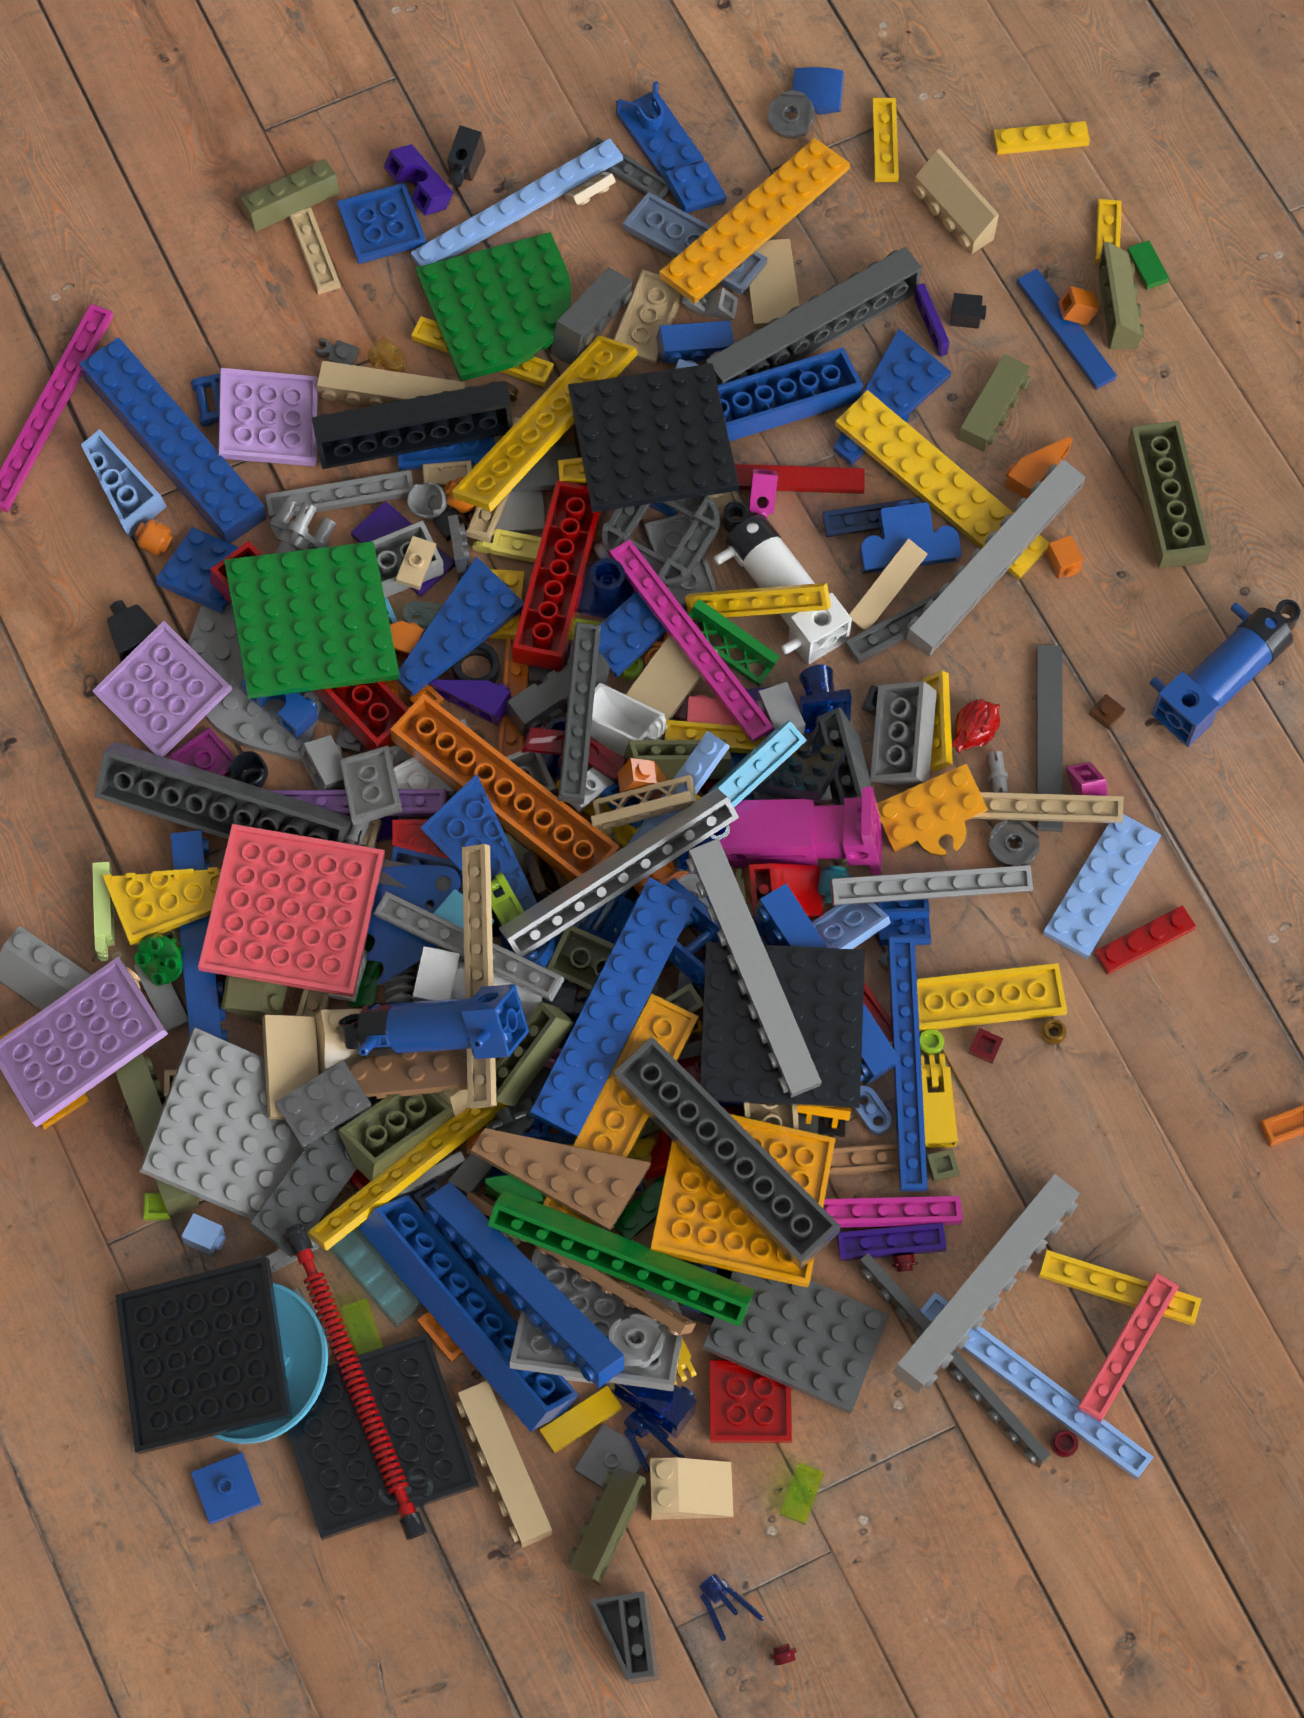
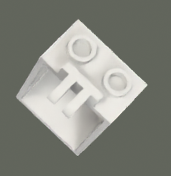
M602 683L595 687L591 736L597 742L623 757L629 740H662L667 730L664 713Z

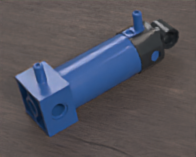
M1289 599L1282 600L1278 603L1274 612L1262 607L1258 608L1253 614H1250L1237 602L1234 603L1230 610L1243 621L1237 626L1235 632L1190 674L1187 675L1182 671L1167 686L1157 677L1151 679L1150 685L1159 692L1151 715L1189 747L1212 725L1216 713L1293 643L1291 630L1296 626L1301 612L1300 606L1295 601ZM1282 614H1287L1290 618H1285Z
M515 984L482 986L473 998L367 1004L362 1008L360 1014L345 1016L338 1022L346 1048H359L358 1052L360 1055L373 1057L472 1049L475 1059L509 1057L529 1032Z

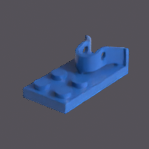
M655 81L652 92L632 102L621 99L617 100L616 116L655 172L663 178L666 171L704 162V157L658 94L659 83Z

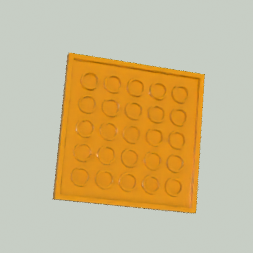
M731 1115L823 1208L835 1138ZM672 1140L650 1250L662 1252L682 1260L808 1288L814 1257L800 1270Z

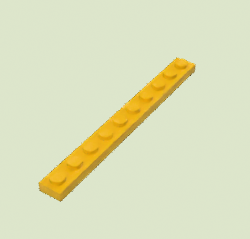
M496 1102L497 1106L476 1109L467 1108L456 1117L453 1116L311 1228L308 1232L310 1240L326 1251L364 1222L375 1208L393 1199L496 1117V1113L499 1110L510 1105Z

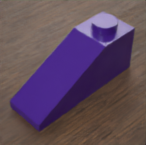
M433 680L431 682L432 688L445 700L496 726L504 718L507 701L512 698L510 689L501 683L496 685L485 680Z

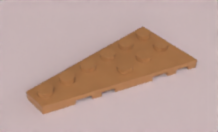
M467 1049L372 1056L348 1066L366 1097L376 1096L377 1099L387 1098V1095L391 1094L409 1096L438 1093L450 1088L467 1090Z

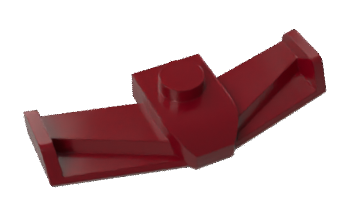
M530 727L522 752L561 755L558 766L561 767L564 731ZM590 738L588 766L614 780L619 785L617 772L626 764L627 759Z

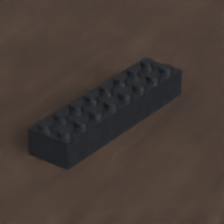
M505 381L491 382L474 387L469 386L464 389L443 391L427 396L395 400L390 403L370 405L364 408L348 409L343 412L312 417L322 470L505 435L513 427L511 405Z

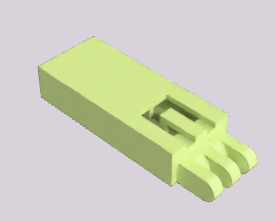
M110 862L92 863L95 951L99 961L105 962L109 957L108 946L115 945L114 904L102 875L111 874L113 876Z

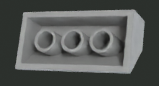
M925 681L878 685L870 777L872 782L913 788L930 780L937 691Z
M21 926L6 941L0 952V982L41 1011L91 976V974Z

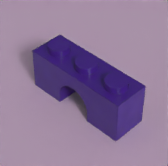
M410 144L390 150L384 164V169L396 183L407 181L416 185L411 200L424 216L446 210L453 191L417 149Z

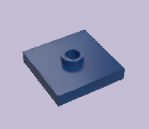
M243 1452L191 1472L210 1525L262 1505Z

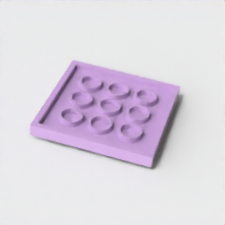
M221 368L219 382V455L224 459L316 466L317 443L312 417L317 416L318 377Z
M163 621L92 691L154 754L164 757L233 688Z

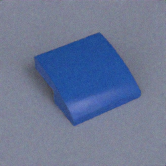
M824 67L794 68L792 90L805 94L812 102L818 115L841 112L844 72L843 70Z
M928 899L877 903V906L889 916L891 922L878 931L879 946H888L887 940L889 937L915 938V945L931 944Z

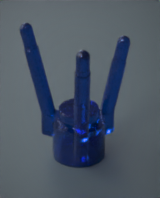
M640 1409L633 1411L625 1419L624 1425L627 1429L624 1431V1434L629 1438L645 1472H649L650 1468L635 1436L644 1438L651 1433L678 1458H685L667 1440L670 1437L669 1434L650 1420Z
M717 1574L711 1575L700 1584L699 1588L703 1592L700 1598L706 1605L721 1641H725L726 1637L711 1601L714 1604L722 1601L733 1615H737L738 1611L726 1597L729 1593L760 1621L764 1620V1616L732 1589L725 1579L721 1580Z

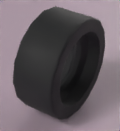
M482 642L452 666L454 679L485 680L495 684L500 673L498 654L493 647ZM470 656H483L490 661V672L479 678L468 677L462 672V662Z

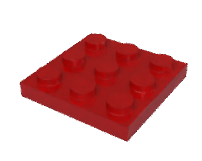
M710 1360V1443H792L791 1388L729 1360Z

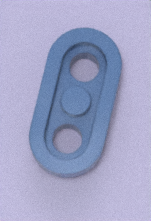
M860 1086V1098H865L868 1103L865 1105L860 1104L859 1109H852L869 1132L875 1135L886 1133L892 1122L890 1112L872 1088ZM875 1119H880L883 1124L877 1126L873 1123V1121Z

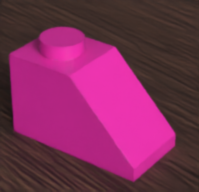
M1091 762L1066 767L1074 795L1108 796L1106 779Z

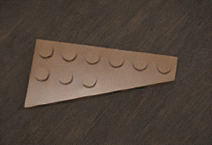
M487 1128L483 1130L471 1149V1154L607 1231L612 1230L651 1166L650 1162Z

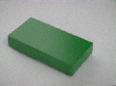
M1150 240L1128 247L1127 253H1129V257L1134 263V267L1147 290L1168 283L1169 276Z

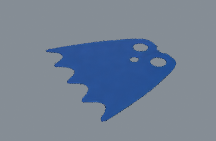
M405 865L382 868L381 871L407 888L378 884L368 934L375 938V944L366 956L367 960L382 962L384 965V972L377 981V985L385 983L420 961L424 946L437 948V946L373 914L386 891L433 914L454 889L459 892L461 881L455 869L439 865ZM440 876H447L451 880V886L446 891H439L435 887V882ZM428 900L434 902V906L431 909L425 906Z

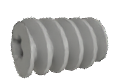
M409 967L384 983V989L386 990L384 992V998L386 999L384 1003L413 1001V995L409 994L414 993L415 986L409 984L416 982V977L410 976V974L416 972L415 967Z

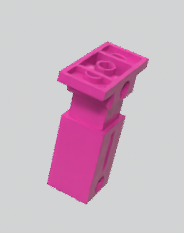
M862 787V797L844 798V805L815 806L814 800L809 799L742 800L734 807L739 818L716 834V839L719 838L727 860L733 868L747 867L749 864L768 863L818 866V859H847L848 866H869L871 875H882L883 827L873 787Z

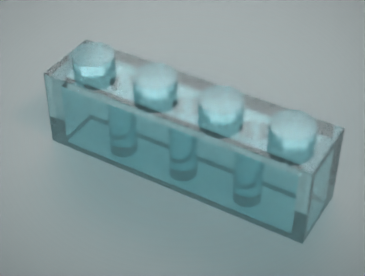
M357 1226L330 1248L396 1328L421 1309V1302L384 1260L372 1243L368 1241L361 1232L360 1227Z

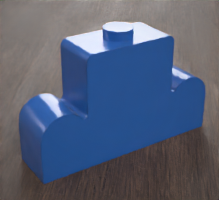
M901 501L895 503L894 507L882 508L878 514L881 537L869 536L862 542L859 548L862 574L883 571L907 539H910L928 554L919 566L959 561L962 557L959 535L955 528L942 526L936 532L933 531L930 506L927 502L910 504L909 501Z

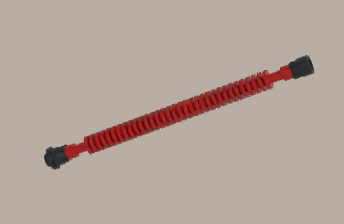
M301 1224L293 1225L286 1229L287 1234L283 1236V1239L288 1241L293 1256L297 1257L299 1264L303 1265L307 1278L303 1280L304 1284L308 1285L306 1286L307 1291H311L308 1293L310 1298L314 1297L311 1301L312 1304H316L314 1309L319 1310L316 1314L318 1317H321L319 1319L320 1323H324L322 1327L326 1330L325 1335L330 1336L327 1338V1341L331 1343L329 1345L330 1349H335L332 1351V1354L337 1356L334 1358L335 1362H340L337 1364L338 1369H342L340 1374L346 1375L342 1378L343 1382L349 1381L345 1384V1387L347 1389L351 1388L347 1391L349 1395H353L350 1399L352 1402L357 1401L353 1403V1407L358 1408L355 1411L357 1415L362 1414L358 1417L359 1421H364L361 1423V1427H368L363 1432L365 1435L370 1434L366 1436L367 1441L373 1440L369 1443V1447H375L371 1450L372 1454H377L374 1456L375 1461L381 1460L376 1464L378 1468L383 1467L379 1470L380 1474L386 1473L382 1476L383 1481L389 1480L384 1483L385 1487L391 1486L387 1492L388 1494L394 1493L399 1504L397 1508L401 1517L399 1521L407 1541L427 1533V1529L420 1512H416L413 1502H409L404 1489L409 1484L408 1482L402 1483L406 1479L405 1475L399 1476L403 1473V1469H396L401 1464L400 1462L394 1463V1461L398 1460L397 1455L391 1456L395 1453V1449H389L393 1446L392 1442L386 1443L390 1440L389 1435L383 1436L388 1432L386 1429L381 1430L385 1425L384 1422H380L382 1417L376 1416L380 1413L379 1410H373L377 1407L376 1402L370 1403L374 1401V1397L369 1396L372 1394L370 1389L365 1390L369 1385L368 1383H363L366 1381V1377L362 1376L364 1372L363 1370H358L361 1368L360 1363L354 1364L359 1360L357 1356L353 1357L356 1355V1352L351 1350L354 1348L352 1343L348 1344L351 1340L350 1337H346L348 1332L343 1331L346 1327L344 1324H341L343 1322L342 1318H337L340 1316V1312L336 1311L338 1309L337 1305H332L335 1303V1300L331 1298L333 1296L332 1292H327L330 1290L329 1285H326L328 1282L326 1279H322L325 1277L324 1273H318L313 1260L315 1257L311 1250L313 1245L308 1235L310 1230L308 1226L302 1227Z

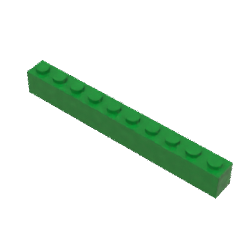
M505 1189L495 1202L488 1226L739 1327L743 1322L755 1289L665 1253L650 1250V1247Z

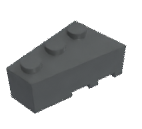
M642 1591L590 1599L589 1601L596 1612L626 1679L631 1684L658 1681L659 1674L649 1596Z

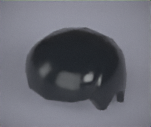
M254 751L242 752L235 756L228 767L232 779L257 787H262L265 784L269 774L264 759Z

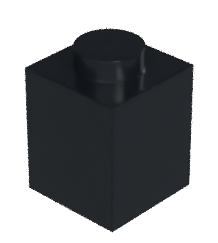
M954 293L950 326L979 329L980 320H985L986 305H982L983 296Z

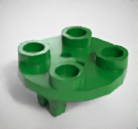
M160 934L149 935L143 939L138 947V952L134 955L135 963L141 967L144 974L156 986L170 984L179 978L183 965L181 953L184 947H177L175 945L177 939H169Z

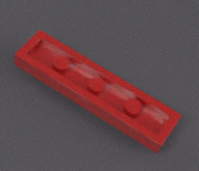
M1182 905L1095 950L1094 955L1106 974L1109 975L1195 930L1196 925Z

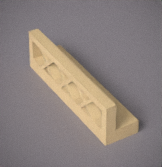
M691 775L595 799L593 800L595 815L591 816L592 824L598 830L603 831L683 810L697 801L693 778ZM687 783L688 791L673 795L678 785ZM660 790L666 794L662 798L648 801L654 791ZM631 797H637L642 800L640 804L624 807L627 800ZM612 803L617 806L613 811L602 813L601 805Z

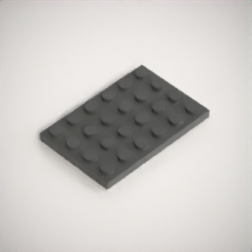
M732 1271L729 1277L730 1280L755 1289L748 1311L740 1327L713 1317L701 1348L850 1414L855 1406L888 1314L811 1280L808 1288Z

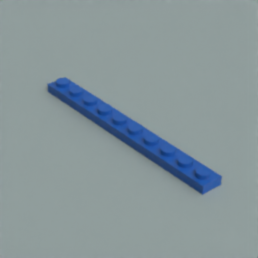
M889 937L887 943L892 1047L901 1059L894 1067L899 1191H926L928 1187L915 938Z

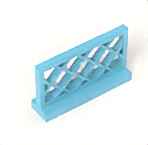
M787 721L785 724L781 723L718 781L708 793L716 788L720 789L728 797L732 806L735 807L807 740L791 721Z

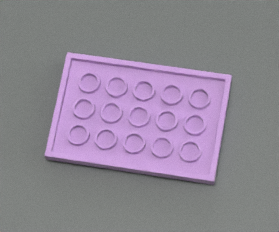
M117 957L0 1040V1070L29 1119L38 1127L168 1033L124 963Z

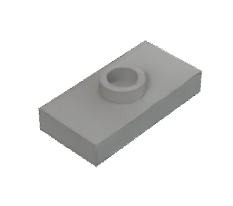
M592 768L587 772L584 804H570L578 812H581L593 800L597 799L605 788L614 783L607 776Z

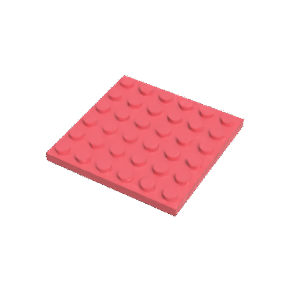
M232 824L198 965L199 971L354 997L385 850Z

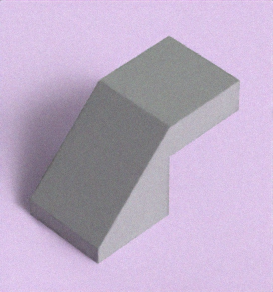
M722 287L708 292L695 304L683 296L682 303L698 315L734 320L739 299Z

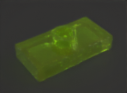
M365 1298L341 1306L357 1356L383 1348L368 1299Z
M798 1463L780 1516L806 1525L824 1476L823 1471Z

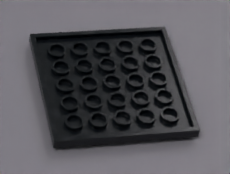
M713 363L568 384L592 513L739 491L737 473Z
M706 942L700 1085L717 1102L859 1109L865 950L764 945L821 1079L819 1087L790 1098L788 1092L783 1093L778 1078L782 1076L778 1067L773 1068L770 1063L768 1053H771L768 1043L763 1044L757 1029L761 1028L758 1019H752L747 1005L750 1004V1000L747 994L742 995L737 980L740 977L737 969L732 971L728 963L727 956L730 953L727 946L722 947L720 943Z
M265 1256L115 1295L135 1453L142 1454L292 1417L269 1258Z
M425 1333L357 1356L359 1361L354 1364L360 1363L361 1368L358 1370H363L364 1374L362 1376L366 1377V1381L363 1383H368L369 1385L365 1390L370 1389L372 1394L369 1396L374 1397V1401L370 1403L376 1402L377 1407L373 1410H379L380 1413L376 1416H381L382 1420L380 1422H384L385 1425L381 1430L386 1429L388 1432L383 1436L389 1435L390 1440L386 1443L392 1442L393 1446L389 1449H395V1453L391 1456L397 1455L398 1460L394 1461V1463L400 1462L401 1464L396 1469H403V1473L399 1476L405 1475L406 1479L402 1483L408 1482L409 1484L408 1487L404 1488L409 1502H413L414 1507L418 1508L479 1487L429 1334ZM340 1362L327 1366L325 1381L317 1400L308 1413L287 1431L321 1540L399 1514L397 1509L399 1504L395 1494H388L387 1490L391 1486L385 1487L384 1484L389 1480L383 1481L382 1476L386 1473L380 1474L379 1470L383 1467H377L376 1463L381 1460L375 1461L374 1456L377 1454H372L371 1452L375 1447H369V1443L373 1440L367 1441L366 1436L370 1434L365 1435L363 1432L368 1427H361V1423L364 1421H359L358 1417L362 1414L357 1415L355 1411L358 1408L353 1407V1403L357 1401H351L350 1397L353 1395H349L347 1392L351 1388L347 1389L345 1387V1384L349 1381L343 1382L342 1378L346 1375H341L340 1371L342 1369L337 1367V1364Z

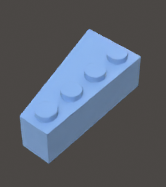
M100 429L81 444L129 538L136 533L141 522L146 524L167 507L161 495Z

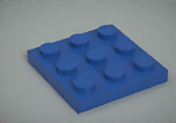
M405 182L337 201V207L358 264L415 249L426 244V238Z
M191 527L157 576L156 585L222 614L229 602L210 583V569L239 547Z

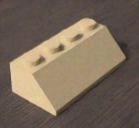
M938 149L915 176L914 192L919 199L924 200L931 213L941 219L946 230L952 232L957 237L959 244L973 254L994 240L999 214L943 151Z

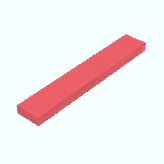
M1155 1273L1080 1402L1078 1410L1101 1423L1178 1290L1179 1285Z

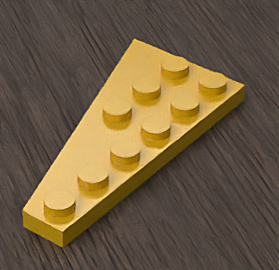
M210 867L208 870L194 871V869L153 871L151 874L126 873V875L112 876L111 874L102 876L130 945L141 942L149 935L162 934L211 915L221 869Z

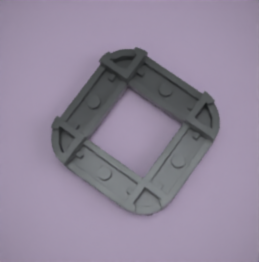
M709 496L662 502L694 520L671 559H666L630 539L650 504L616 509L609 522L605 523L602 528V540L608 554L609 551L630 539L666 587L677 588L690 578L720 528L721 517L718 508Z

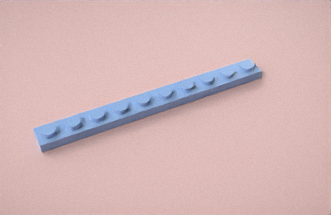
M609 138L412 251L411 257L418 267L453 258L623 160V155Z
M707 731L675 778L691 775L695 793L697 794L730 746ZM687 783L678 785L673 795L688 791ZM680 811L645 819L627 845ZM629 889L621 893V895L625 896ZM612 899L607 903L592 929L598 931L615 900ZM587 916L581 919L580 921L576 922L572 926L578 928L581 922L584 923Z
M934 1292L920 1311L932 1323L947 1305L948 1301ZM980 1326L976 1331L972 1328L967 1335L970 1339L962 1349L1135 1480L1139 1478L1153 1459L1151 1454L1103 1419L1100 1423L1078 1410L1077 1408L1080 1404L1078 1399Z

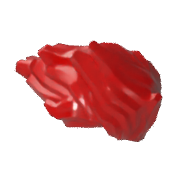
M976 699L961 708L955 719L956 737L952 742V747H956V751L961 753L962 750H968L975 746L982 747L988 744L994 738L995 732L1000 726V705L983 699Z

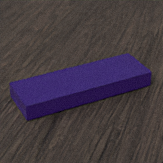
M925 283L916 285L914 300L939 357L947 355L950 342Z

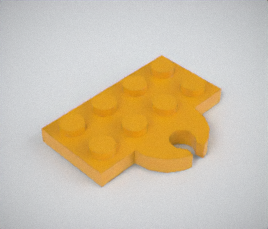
M967 763L877 803L881 823L894 852L919 842L926 852L941 857L947 856L946 850L939 845V840L943 836L952 837L953 848L955 851H958L966 838L967 829L965 821L988 811Z

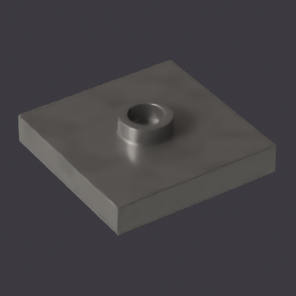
M603 1424L575 1467L574 1472L605 1490L606 1487H603L602 1484L609 1471L614 1472L615 1468L618 1467L637 1474L650 1452Z

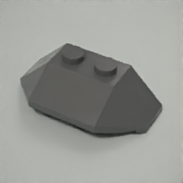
M838 707L817 717L815 723L817 725L809 743L845 748V758L829 784L832 797L831 803L834 805H844V798L862 797V787H869L871 781L859 736L842 709Z

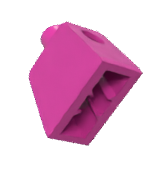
M752 470L749 512H754L753 515L763 514L768 519V514H774L778 480L777 471ZM766 497V503L759 504L758 498Z

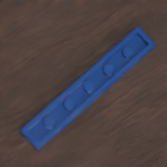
M1035 269L1018 278L1017 285L1095 390L1114 381L1117 377L1116 373L1078 323L1063 319L1058 304L1060 298L1040 271Z

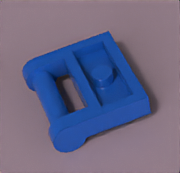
M220 373L195 378L191 381L192 390L196 393L200 411L199 422L203 427L219 422ZM207 387H212L217 411H209L205 393Z
M620 894L613 899L615 902L598 931L592 928L607 903L590 913L584 923L581 922L578 928L614 944L635 902Z

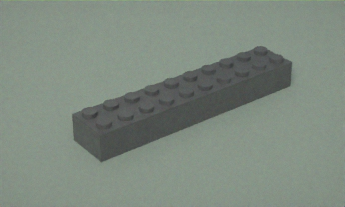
M906 247L899 251L894 250L885 259L871 263L867 269L860 273L852 274L841 284H834L827 292L820 296H813L807 303L800 307L792 308L783 317L774 318L762 329H755L746 338L732 342L725 350L711 354L706 360V364L713 363L717 385L799 361L913 296L916 285L920 283L922 267Z
M118 742L112 743L104 750L95 792L96 798L225 839H229L232 824L345 843V837L348 835L353 824L351 816Z
M653 1037L646 1041L613 1072L614 1081L800 1270L839 1234L840 1225Z

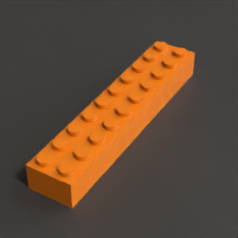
M425 693L390 729L392 741L456 792L477 774L502 828L570 882L620 850L618 844L567 804L558 801V797Z

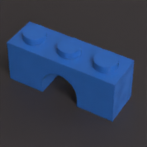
M244 679L241 682L243 693L247 696ZM299 692L251 699L260 708L271 700L283 701L285 706L277 713L279 724L296 739L318 720L315 702L309 697L304 698Z

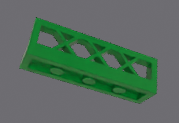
M700 599L697 600L688 614L691 619L694 618L701 623L703 630L701 632L708 642V635L717 634L722 638L723 646L715 647L712 645V647L718 651V655L727 665L758 687L780 658L774 651ZM738 649L741 651L743 660L734 661L730 658L729 650ZM758 663L765 668L760 678L750 672L749 664Z

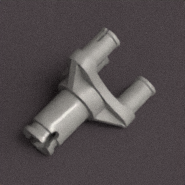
M284 497L276 516H273L269 523L277 540L280 541L274 554L328 547L327 541L337 523L322 517L314 536L308 533L309 529L307 527L317 508L311 505L307 514H305L309 504L302 502V506L294 521L289 523L298 504Z

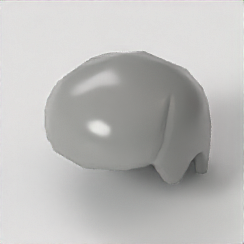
M435 483L415 484L408 493L407 505L416 516L423 519H433L444 512L447 506V495L444 493V489Z

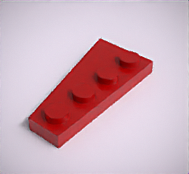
M429 819L392 820L393 846L451 860L420 828Z

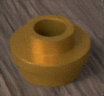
M1050 1019L1043 1023L1041 1037L1048 1044L1057 1045L1066 1038L1067 1029L1060 1020ZM1049 1030H1056L1058 1032V1035H1050Z

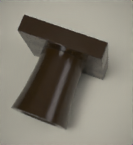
M532 850L523 855L531 875L526 879L537 903H539L561 887L556 873Z

